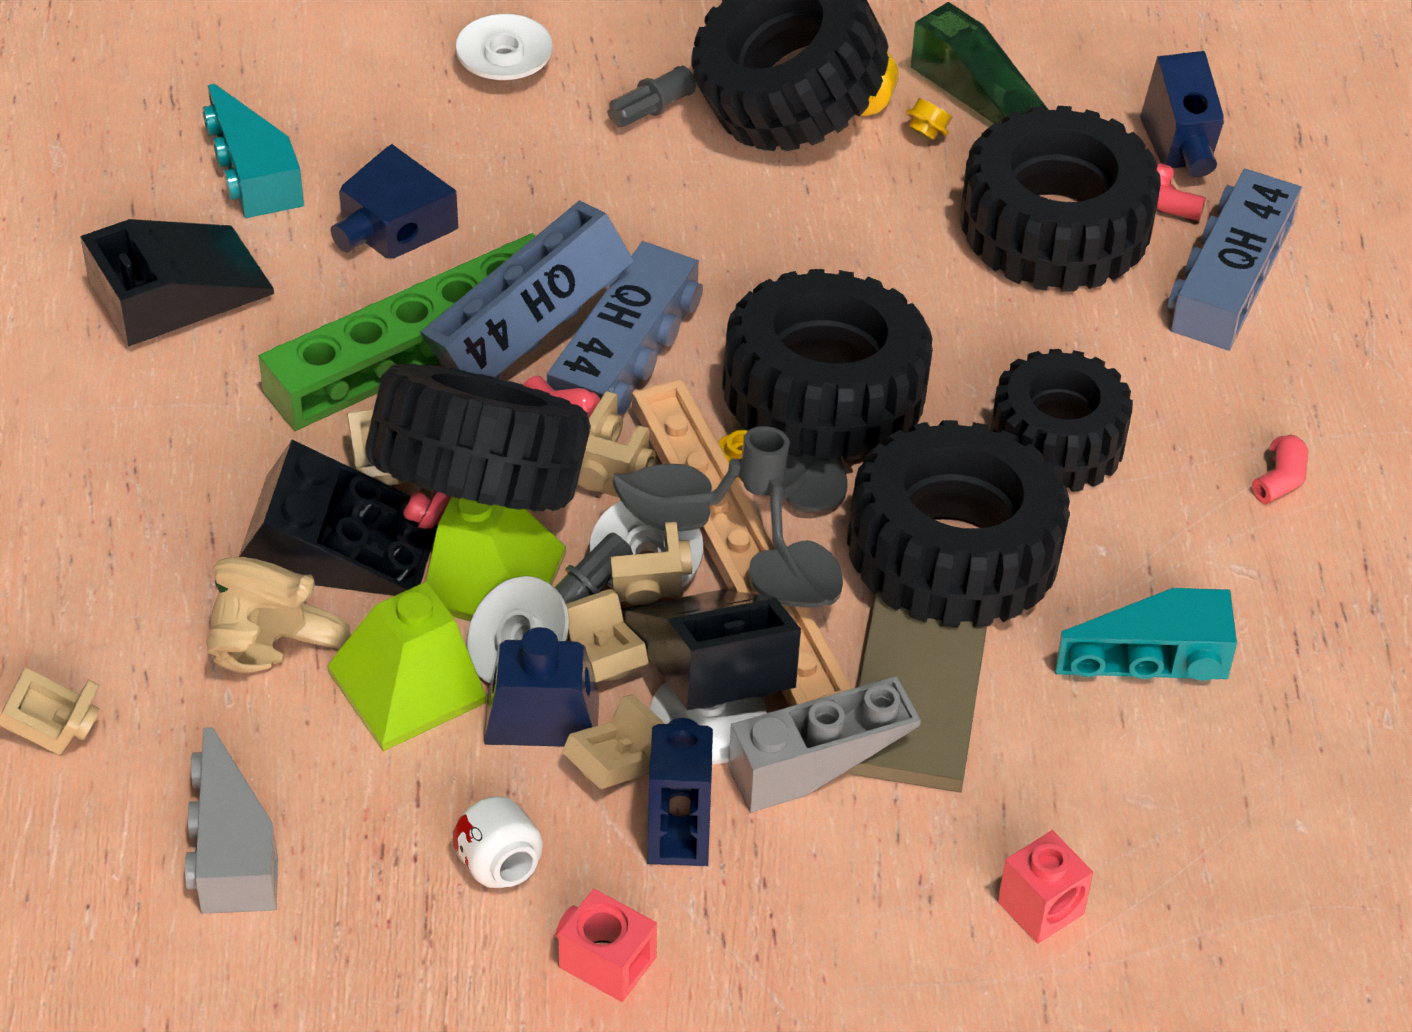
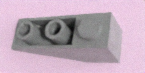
M894 676L732 723L729 769L750 813L809 795L921 725V719L898 676Z
M213 727L203 728L202 752H192L191 756L193 789H200L199 801H190L188 806L190 838H197L196 852H186L187 889H197L202 914L277 910L278 854L273 823Z

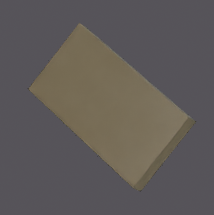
M879 590L876 593L859 687L898 676L921 719V725L844 773L962 793L987 626L974 627L972 621L960 622L958 628L942 626V620L928 618L927 622L911 618L910 611L903 607L897 611L884 603L881 599L882 592Z

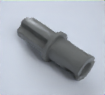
M683 65L675 67L672 71L654 80L652 78H645L639 81L636 89L610 101V109L607 111L608 116L614 120L618 127H625L649 114L654 116L664 113L667 105L693 94L696 90V81L692 72Z
M609 533L576 567L568 565L565 568L567 575L554 588L561 594L565 604L599 593V590L612 578L611 557L633 555L631 547L616 533Z

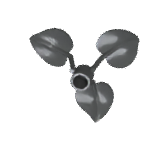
M759 426L747 431L744 436L741 459L733 458L729 461L728 472L718 487L712 492L711 482L706 475L694 467L683 464H660L629 474H614L613 485L624 506L635 517L660 530H665L666 522H677V530L679 532L693 530L707 524L710 516L708 505L720 503L736 477H740L745 489L750 493L770 495L772 541L776 550L761 551L752 558L748 575L753 588L760 595L777 598L782 605L793 607H822L825 604L832 605L840 598L843 577L841 568L832 553L814 541H799L788 547L783 539L781 503L787 500L792 507L805 512L830 510L841 504L845 499L848 488L847 476L843 468L841 456L831 457L830 461L814 460L815 456L801 453L800 457L789 455L790 441L784 432L773 427Z

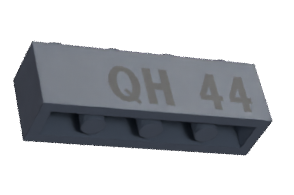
M1245 168L1234 187L1226 185L1218 205L1217 213L1220 214L1219 217L1211 215L1206 223L1201 239V244L1204 245L1203 248L1194 247L1192 249L1184 273L1187 276L1186 280L1177 279L1172 288L1168 301V308L1175 310L1171 332L1228 351L1231 350L1294 223L1302 186Z
M579 200L420 331L443 368L459 369L499 379L507 367L520 356L533 351L540 344L541 339L557 325L575 316L579 312L581 305L600 289L613 284L618 279L620 273L632 264L634 260L608 215Z
M642 241L631 257L634 262L624 269L618 279L609 286L547 373V383L555 391L583 388L589 392L596 393L600 399L606 391L617 394L618 414L623 415L629 408L632 401V392H634L641 379L648 380L656 365L657 356L665 345L669 347L675 341L679 332L680 322L687 312H695L703 293V285L698 283L699 260Z

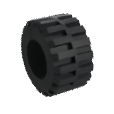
M1049 349L1048 354H1042L1039 351L1028 354L1027 361L1018 358L1010 364V370L1003 371L1000 376L999 384L996 387L990 431L1000 434L1004 430L1016 435L1019 440L1018 443L1023 446L1030 443L1043 455V463L1051 462L1062 478L1061 482H1063L1066 488H1070L1072 492L1081 491L1086 483L1094 487L1104 481V475L1112 476L1118 469V463L1122 462L1133 409V400L1130 399L1131 390L1127 383L1120 382L1122 375L1115 368H1105V361L1097 357L1092 359L1084 357V352L1073 350L1072 354L1062 353L1061 349Z

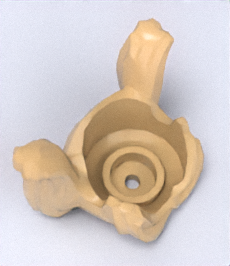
M246 557L224 558L217 561L213 566L218 596L212 609L211 629L209 630L206 644L208 654L214 655L213 660L219 666L237 673H251L269 669L272 664L282 663L284 654L273 648V643L282 636L340 650L351 636V626L327 611L303 604L312 595L315 581L312 575H301L269 562Z

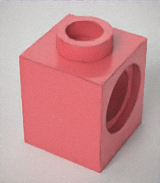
M1051 830L1005 859L998 902L1038 944L1085 914L1093 871Z
M594 888L579 907L573 905L567 909L556 929L555 937L559 940V968L622 1003L657 957V922ZM600 940H606V941H610L611 943H608V944H596V943H594V942L600 941Z

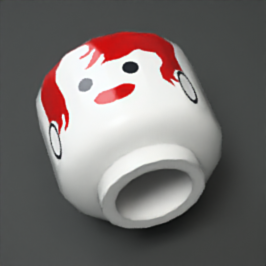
M494 796L478 801L460 816L453 830L452 844L458 857L474 879L488 888H504L521 884L534 873L542 855L543 839L538 828L521 806L508 797Z

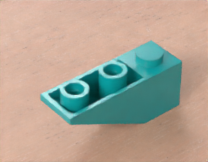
M216 84L208 85L210 105L202 107V113L208 136L217 135V138H213L217 164L219 168L228 167V170H224V180L229 199H239L245 218L303 207L301 170L289 136Z
M1171 588L1063 630L1060 636L1055 674L1078 675L1082 677L1129 676L1141 679L1153 677L1193 678L1202 681L1228 679L1237 646L1230 589Z

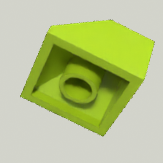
M451 497L438 523L426 582H428L453 617L471 621L482 600L495 587L507 580L530 576L542 579L552 585L566 555V546L526 509L518 510L499 505L491 506L469 499Z
M424 582L376 604L327 665L328 673L383 752L487 703L486 694L456 620L428 582Z

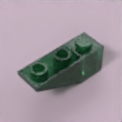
M947 2L915 22L911 68L991 122L995 123L997 121L1001 124V120L1005 116L1017 111L1021 115L1026 114L1032 107L1044 106L1045 110H1049L984 24L950 2Z

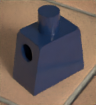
M1205 51L1157 56L1140 115L1142 124L1161 164L1171 166L1172 168L1186 167L1189 175L1192 177H1203L1216 169L1217 161L1214 152L1224 124L1223 111Z
M391 144L341 186L339 196L342 220L334 224L330 231L335 244L346 253L365 242L385 258L394 259L459 228L457 191Z
M544 627L528 630L523 635L522 640H505L499 643L488 692L485 745L564 747L569 734L598 726L599 693L585 645L580 642L558 641L557 635L552 630Z
M677 718L668 724H657L652 727L647 864L708 866L713 729L707 725H698L694 720L688 718ZM675 796L690 798V814L683 817L670 814V798Z

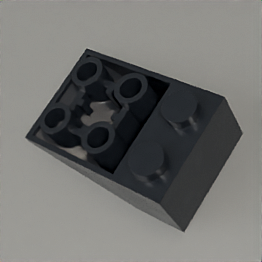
M128 219L80 236L88 281L128 347L274 294L273 286L231 225Z
M292 439L266 476L239 557L269 562L301 575H312L316 586L396 596L421 584L438 524L432 529L418 528L417 522L410 521L403 515L404 507L408 504L410 495Z
M721 589L621 609L624 623L645 643L648 657L687 711L697 708H712L717 704L750 697H765L774 692L796 688L801 628L777 598Z

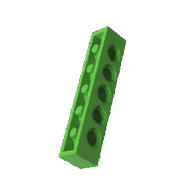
M531 233L513 242L504 244L475 259L462 263L457 267L259 354L263 393L291 428L297 431L377 394L382 374L394 364L440 365V362L420 331L531 241L535 235Z

